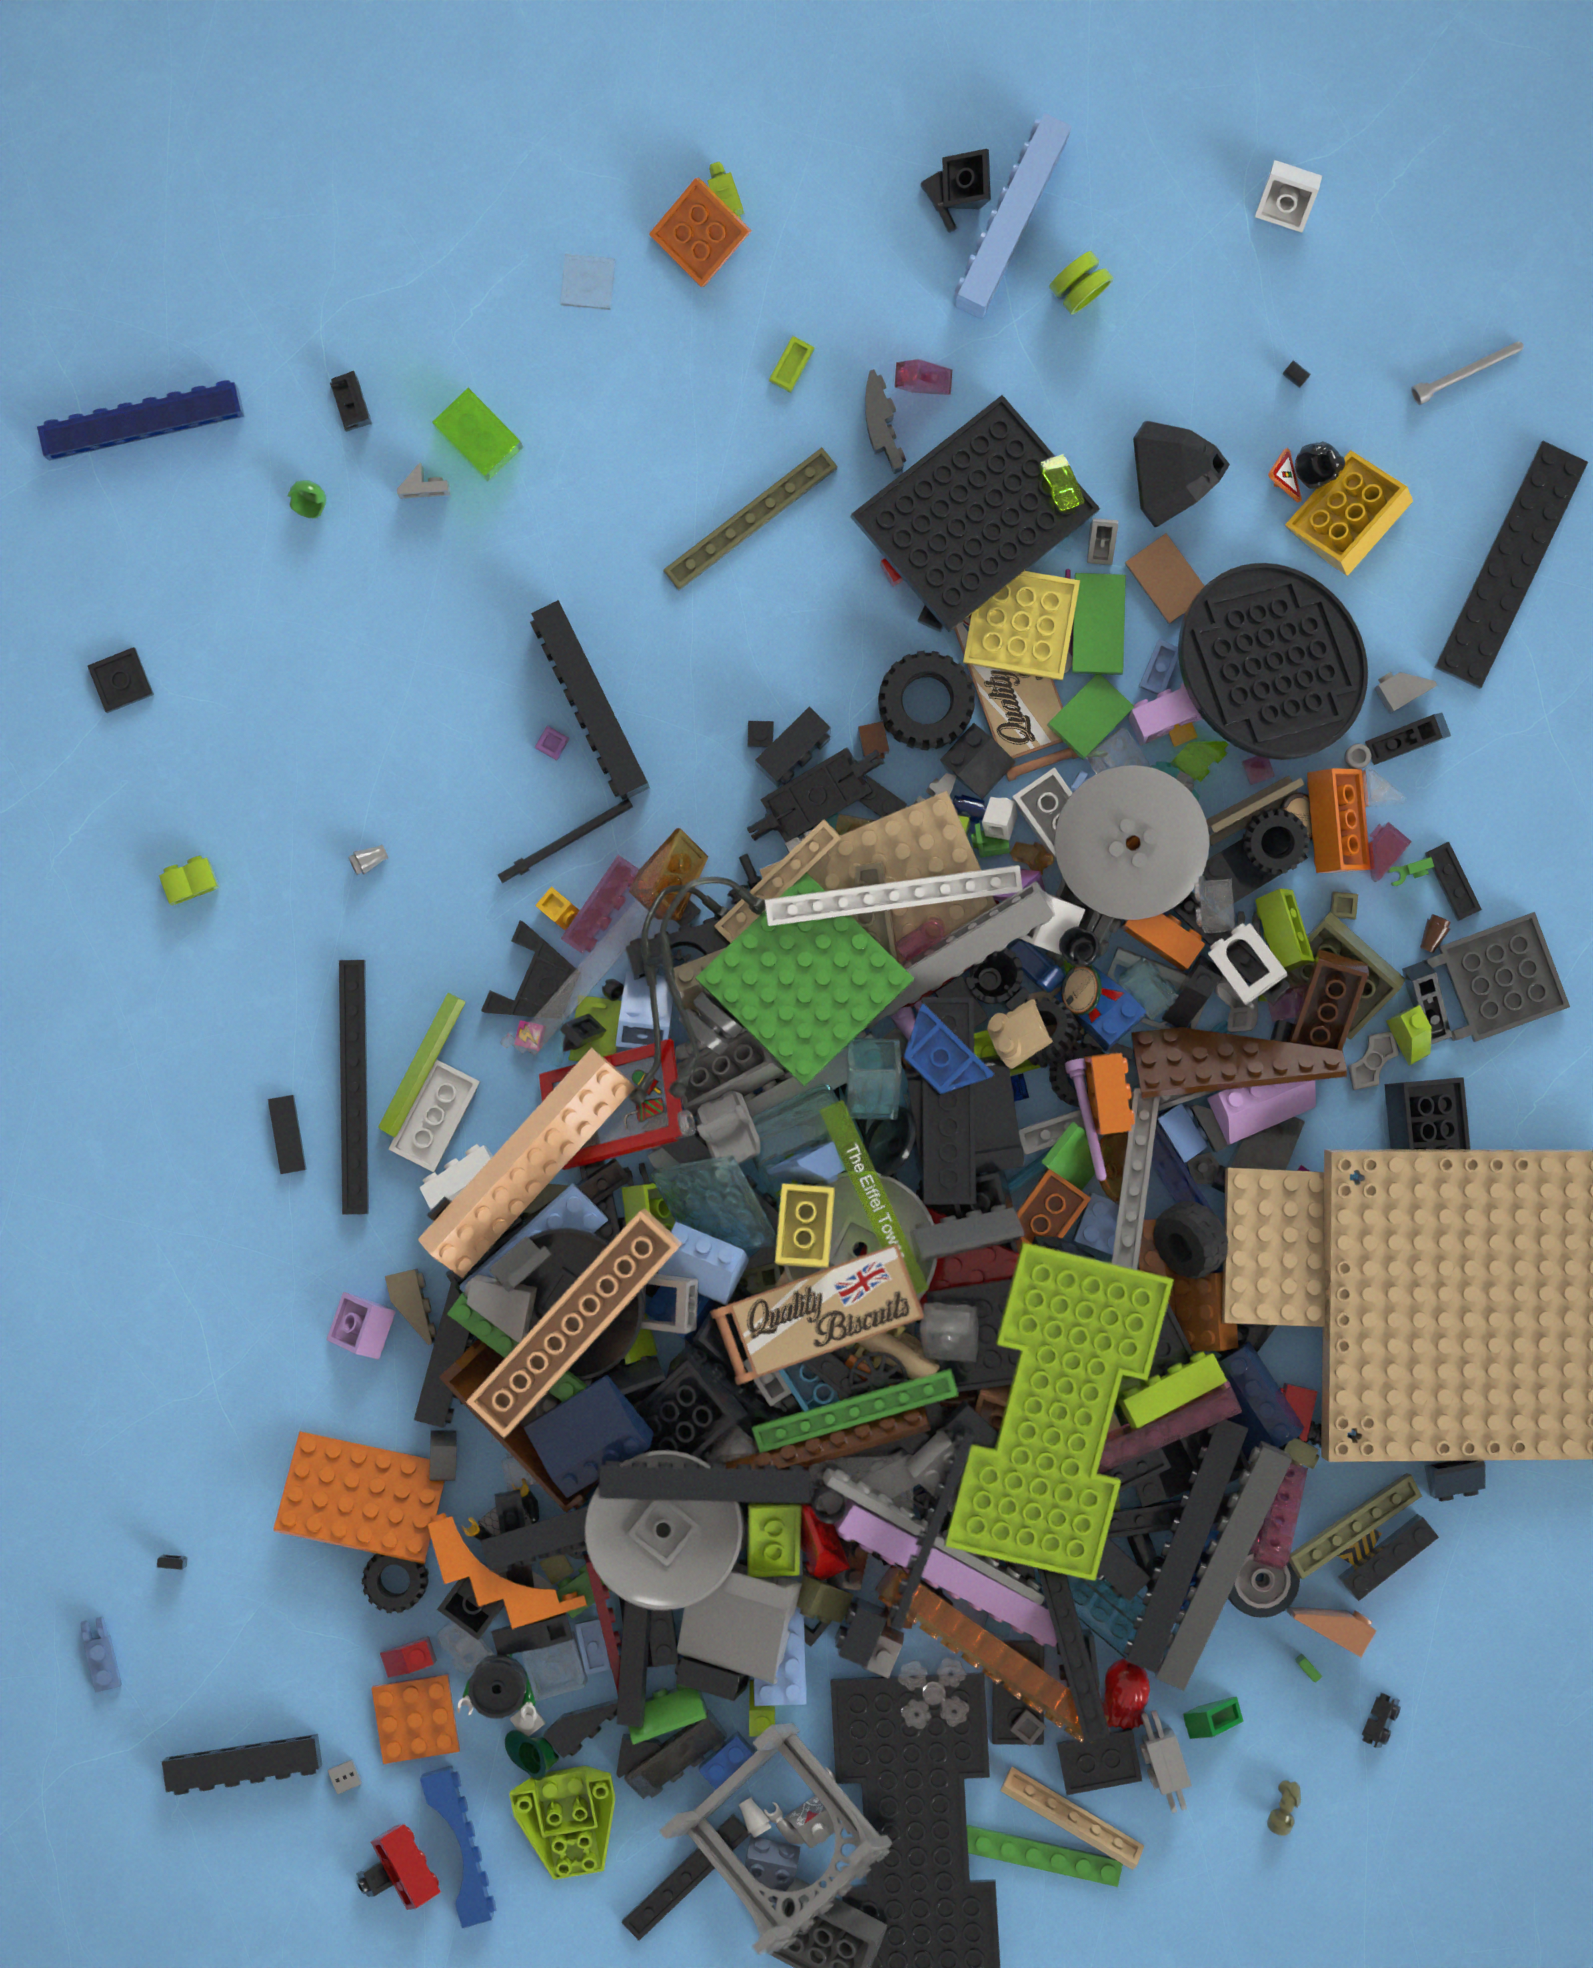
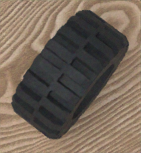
M925 650L917 651V654L903 656L902 660L896 661L891 666V669L886 672L880 686L878 705L880 718L885 724L884 727L888 733L890 732L894 736L895 740L899 743L901 741L907 744L906 746L912 749L914 747L921 748V750L939 749L948 743L951 744L965 731L974 712L975 690L972 687L970 676L965 673V668L960 663H955L952 657L948 655L945 657L937 651H932V653H925ZM923 677H930L940 681L947 688L950 695V707L947 714L941 720L932 724H921L912 720L903 707L902 699L906 687L914 680Z

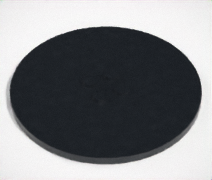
M1252 563L1241 565L1218 575L1205 585L1192 600L1185 613L1178 641V660L1184 686L1193 705L1205 722L1232 745L1245 752L1264 758L1278 760L1298 759L1326 749L1339 740L1355 722L1364 703L1368 684V662L1364 643L1356 623L1342 602L1313 577L1279 564Z

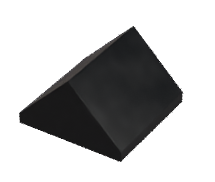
M989 149L942 157L945 208L981 209L991 200Z

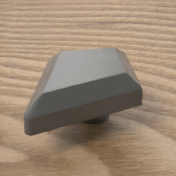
M1211 1152L1194 1156L1187 1161L1194 1184L1213 1183L1216 1171L1220 1165Z

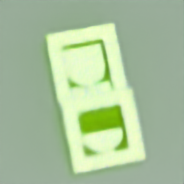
M1064 454L1040 463V469L1051 486L1050 494L1060 511L1084 504L1082 492Z

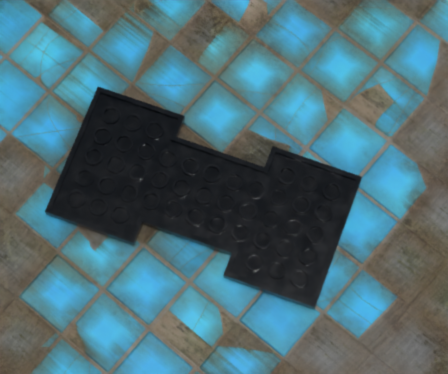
M984 1672L890 1676L889 1678L831 1679L836 1783H862L863 1816L880 1836L887 1835L893 1842L887 1848L890 1852L879 1862L876 1860L869 1865L871 1870L866 1874L867 1884L851 1885L852 1888L842 1896V1902L887 1925L881 1946L871 1968H1000L996 1879L970 1880L964 1779L990 1778Z

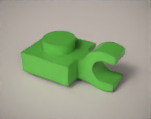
M1432 857L1401 867L1394 866L1388 869L1387 872H1397L1399 879L1392 882L1391 885H1401L1405 881L1406 876L1413 874L1414 878L1428 875L1427 869L1433 868L1434 864Z

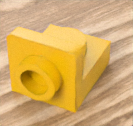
M552 886L535 905L564 930L576 921L577 916L581 912Z

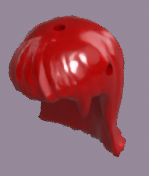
M1126 1658L1114 1662L1106 1672L1103 1708L1109 1727L1114 1726L1117 1728L1120 1726L1122 1729H1127L1128 1727L1134 1729L1143 1725L1141 1714L1145 1713L1144 1709L1148 1703L1150 1685L1146 1670L1143 1667L1126 1661Z

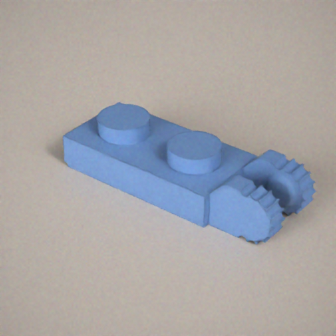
M103 1617L96 1619V1627L100 1638L96 1639L92 1638L88 1621L81 1622L82 1636L85 1641L84 1648L95 1693L122 1685L111 1636L108 1635Z

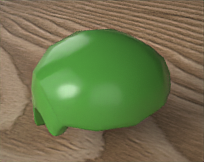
M309 480L297 481L288 493V497L291 496L290 508L306 518L319 517L326 505L325 492L318 484Z

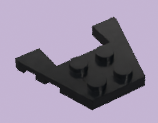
M520 920L511 942L535 951V954L515 1000L490 990L481 1011L492 1014L561 1019L581 972L526 923Z

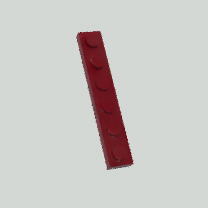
M584 1554L618 1694L621 1655H619L617 1647L622 1646L619 1632H613L611 1623L616 1622L612 1607L607 1608L606 1599H610L607 1585L601 1584L600 1576L596 1572L589 1554Z

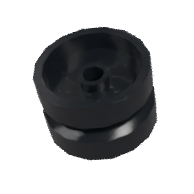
M495 1654L484 1658L476 1666L468 1686L470 1702L478 1713L488 1718L496 1719L512 1715L520 1707L527 1690V1675L524 1667L516 1659L508 1655ZM498 1684L502 1689H495L493 1685Z

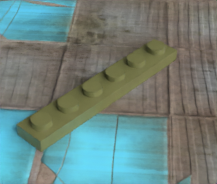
M1404 1474L1287 1555L1297 1577L1300 1579L1306 1578L1422 1497L1412 1475Z

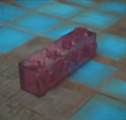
M617 855L561 937V940L583 955L586 951L590 953L598 942L595 937L599 931L605 932L613 919L610 918V915L614 909L619 911L627 898L624 895L629 888L633 890L640 881L641 877L638 876L640 870Z
M1290 1463L1260 1527L1258 1536H1256L1251 1547V1551L1254 1552L1253 1562L1283 1570L1289 1562L1308 1468Z

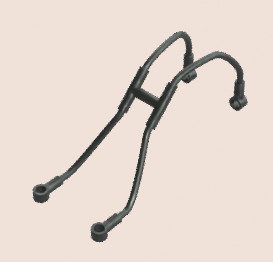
M703 877L692 880L685 885L666 887L660 891L646 916L640 945L647 986L650 989L655 1056L654 1064L649 1073L645 1074L638 1087L629 1096V1099L636 1105H640L646 1099V1092L655 1079L654 1075L661 1061V1037L655 986L657 985L654 966L663 965L665 981L668 983L669 991L684 1023L693 1052L690 1063L685 1066L678 1079L668 1089V1092L676 1099L685 1093L686 1084L699 1060L697 1040L674 985L676 979L668 934H666L669 920L687 892L701 899L702 904L714 913V917H717V920L722 919L730 910L720 906L710 896H706L700 890L694 888V886L708 883H719L732 887L736 894L749 905V909L753 913L761 915L765 910L764 900L755 897L746 888L740 887L733 880L722 877ZM679 891L661 923L660 936H658L661 954L653 956L650 939H648L651 921L665 895Z

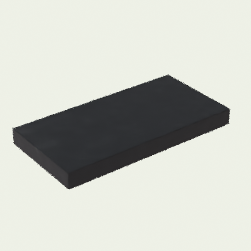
M993 1640L992 1744L1028 1745L1014 1734L1010 1727L1025 1709L1044 1723V1646L1034 1640ZM1044 1730L1032 1745H1044Z

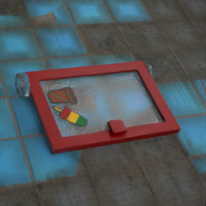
M672 1039L661 1041L660 1066L654 1075L655 1079L646 1092V1099L640 1105H636L629 1099V1094L562 1168L563 1170L676 1142L680 1138L695 1134V1122L689 1110L682 1111L681 1097L676 1099L668 1092L670 1085L678 1079L674 1041ZM652 1043L604 1056L603 1058L617 1068L635 1087H638L645 1074L649 1073L654 1064L655 1045ZM576 1064L539 1074L542 1102Z

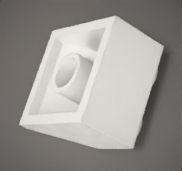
M1274 160L1255 217L1302 233L1319 191L1322 175Z

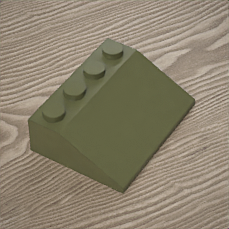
M1329 912L1307 935L1314 960L1319 949L1368 964L1369 974L1347 1035L1351 1040L1402 988L1406 979L1335 915ZM1314 961L1287 972V976L1284 978L1302 997Z

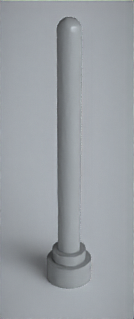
M1515 342L1430 384H1423L1421 382L1412 386L1411 391L1415 401L1419 405L1430 401L1433 393L1522 351L1523 343Z

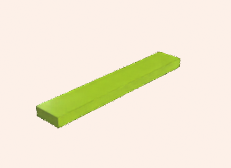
M447 993L378 1126L385 1133L396 1137L465 1005L464 1000Z

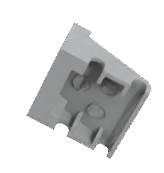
M735 1562L727 1578L716 1590L704 1599L685 1606L677 1653L776 1684L778 1682L776 1677L777 1669L780 1663L783 1662L790 1634L788 1625L791 1617L795 1614L802 1582L782 1576L749 1577L746 1565Z

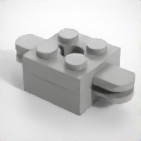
M1156 1710L1151 1711L1156 1732H1152L1147 1714H1141L1147 1735L1141 1736L1143 1744H1140L1139 1747L1146 1764L1151 1766L1150 1769H1147L1150 1782L1154 1789L1158 1788L1162 1795L1166 1794L1171 1813L1177 1812L1171 1793L1174 1791L1181 1810H1185L1187 1807L1181 1789L1192 1785L1177 1737L1171 1727L1162 1730Z

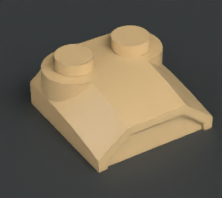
M1033 999L1006 1014H995L988 1022V1032L997 1054L1006 1066L1012 1069L1053 1042L1036 1007V1001Z

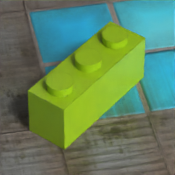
M1279 888L1255 899L1257 905L1256 912L1264 928V938L1269 945L1270 951L1284 970L1290 972L1315 961L1293 890Z

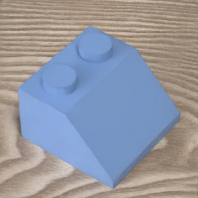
M1181 1103L1158 1115L1156 1126L1178 1162L1185 1163L1208 1147L1205 1143L1208 1138L1201 1127H1195L1192 1119L1195 1117L1187 1105L1183 1107Z

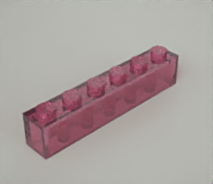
M1229 1381L1139 1428H1131L1127 1424L1108 1432L1098 1466L1099 1474L1241 1413L1242 1410Z

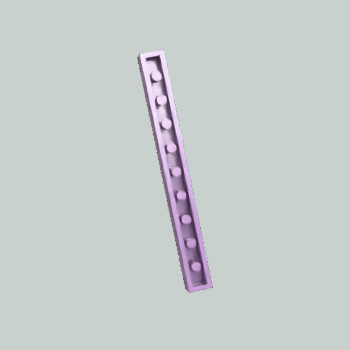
M848 1498L843 1518L834 1523L838 1535L847 1541L853 1539L859 1542L860 1547L867 1552L872 1553L876 1551L881 1554L882 1559L892 1565L895 1562L902 1565L903 1569L908 1573L909 1570L906 1569L908 1559L911 1554L915 1555L918 1549V1545H915L917 1536ZM933 1545L922 1577L925 1578L924 1580L929 1585L935 1588L941 1586L946 1589V1592L951 1597L958 1600L961 1597L967 1600L968 1605L975 1610L981 1611L983 1609L989 1612V1616L1000 1623L1003 1620L1011 1624L1010 1627L1020 1634L1026 1632L1032 1635V1639L1043 1646L1047 1643L1055 1647L1057 1639L1047 1602L1043 1601L1039 1605Z

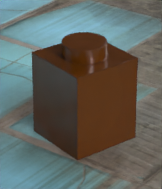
M883 721L858 726L863 757L877 749L880 756L872 760V762L878 758L885 759L884 755L889 754V747Z

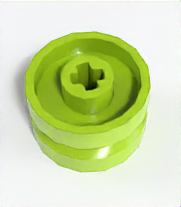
M1092 251L1084 253L1070 263L1049 285L1050 290L1056 297L1067 295L1063 306L1071 315L1090 304L1114 280L1106 268L1095 271L1099 265V259Z

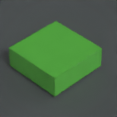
M1300 1654L1295 1659V1662L1313 1682H1317L1322 1678V1675L1303 1654Z

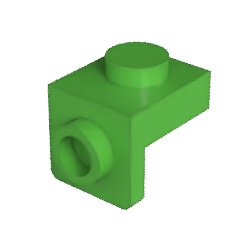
M980 823L975 824L976 833L971 834L973 848L979 849L980 858L1010 853L1009 840L985 836L984 830L981 831Z

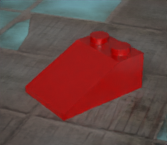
M808 1505L801 1508L800 1548L803 1552H806L808 1558L806 1566L810 1574L825 1580L850 1568L835 1526L820 1521L816 1517L814 1509Z

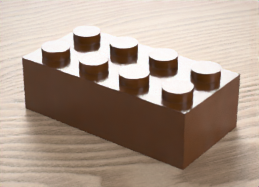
M1318 949L1288 1043L1343 1050L1369 974L1368 964Z

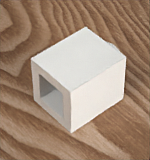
M990 797L982 821L985 836L1010 840L1018 816L1015 801L1007 798Z

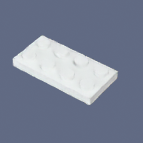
M436 1059L400 1131L394 1137L388 1150L435 1172L481 1081Z

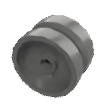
M702 991L693 1001L694 1006L702 1015L692 1009H686L685 1011L696 1039L721 1055L729 1046V1041L720 1031L736 1038L744 1027L719 1002ZM680 1016L678 1020L684 1025Z

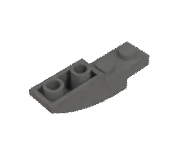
M875 369L869 372L865 397L867 431L874 454L876 455L884 451L895 474L903 471V463L906 462L901 447L897 449L893 441L896 439V434L892 425L887 426L886 424L893 421V413L896 412V408L891 397L887 399L883 390L886 389V384L882 375L877 376Z

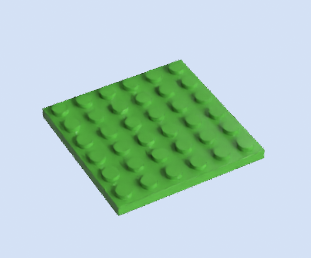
M806 872L780 897L824 892L825 890ZM766 910L695 977L803 1087L817 1076L914 981V977L850 915L768 926Z

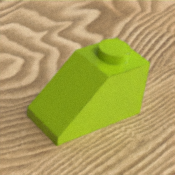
M1420 1005L1405 1009L1386 1020L1408 1065H1412L1430 1054L1432 1027Z
M749 1680V1737H759L771 1725H775V1705L755 1706L754 1680Z

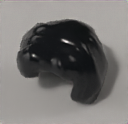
M1323 441L1303 446L1295 460L1296 475L1309 489H1318L1337 479L1339 472L1345 466L1344 457L1331 444Z

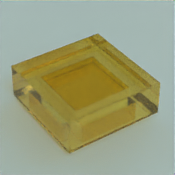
M565 1554L545 1558L539 1562L552 1585L575 1571Z

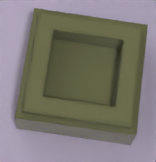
M1332 892L1330 912L1337 918L1355 920L1358 894Z

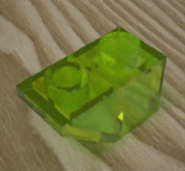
M1226 741L1189 742L1170 763L1173 767L1178 768L1179 771L1189 775L1194 781L1197 779L1201 782L1211 772L1208 766L1213 761L1218 764L1228 754L1224 749L1229 744Z

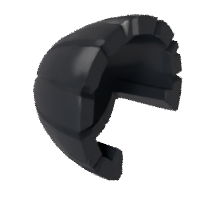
M1007 947L1001 951H994L981 963L972 965L969 972L970 977L965 979L967 987L971 994L979 1001H983V1003L998 1004L1007 1001L1021 986L1020 984L1023 980L1022 963L1019 957H1016V954Z

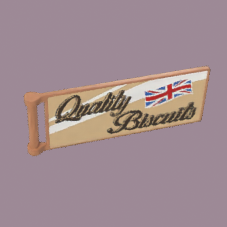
M971 615L954 628L963 655L965 653ZM967 664L993 739L1013 759L1063 742L1047 726L1063 708L1053 679ZM1068 746L1066 749L1012 767L1006 773V777L1010 782L1016 780V777L1071 757L1076 759L1079 756Z
M897 1244L710 1312L712 1318L716 1319L737 1376L734 1377L737 1385L924 1317ZM732 1313L753 1370L746 1373L725 1314Z

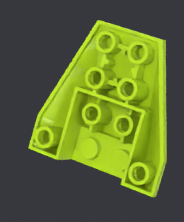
M586 1765L547 1772L545 1778L541 1781L530 1777L509 1791L514 1818L553 1880L604 1871L616 1799L611 1773Z

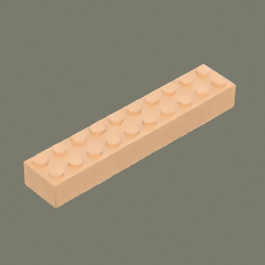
M591 1048L418 1238V1241L432 1257L463 1278L636 1087L617 1068Z
M645 1208L641 1210L466 1402L497 1432L506 1437L683 1243Z

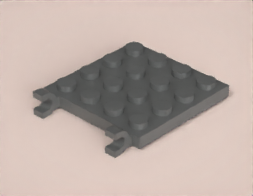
M1535 912L1439 946L1440 955L1426 959L1432 968L1445 964L1467 1026L1451 1031L1452 1041L1471 1036L1473 1042L1570 1007Z

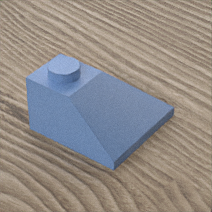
M832 1141L803 1150L769 1168L767 1172L768 1175L810 1184L823 1181L824 1185L837 1180V1174L846 1169Z

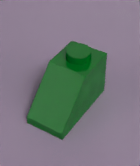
M1237 1697L1197 1706L1183 1714L1189 1739L1214 1737L1243 1722Z

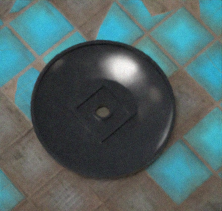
M554 1228L529 1237L539 1250L546 1247L551 1253L544 1263L519 1283L537 1288L529 1332L611 1242L597 1234L576 1228ZM642 1289L568 1369L570 1373L580 1380L594 1378L613 1368L627 1355L637 1340L643 1321L644 1299Z

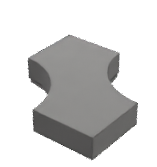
M1391 1031L1369 1035L1367 1049L1362 1058L1348 1065L1353 1090L1378 1086L1379 1074L1383 1065L1388 1060L1399 1056L1396 1040Z

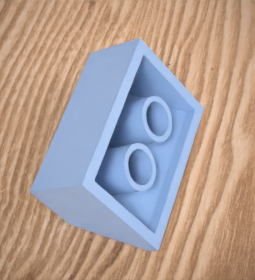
M675 1222L671 1233L683 1244L659 1269L658 1274L698 1279V1294L727 1305L749 1262L745 1251Z

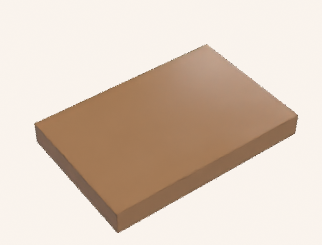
M1167 533L1125 562L1127 568L1168 624L1186 613L1192 600L1204 587V584Z

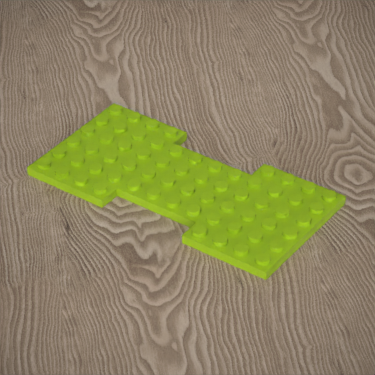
M1022 1242L996 1340L997 1345L1018 1349L1020 1354L995 1449L972 1444L968 1453L944 1541L946 1547L1095 1581L1121 1483L1119 1478L1098 1474L1099 1462L1122 1374L1148 1380L1173 1284L1172 1278Z

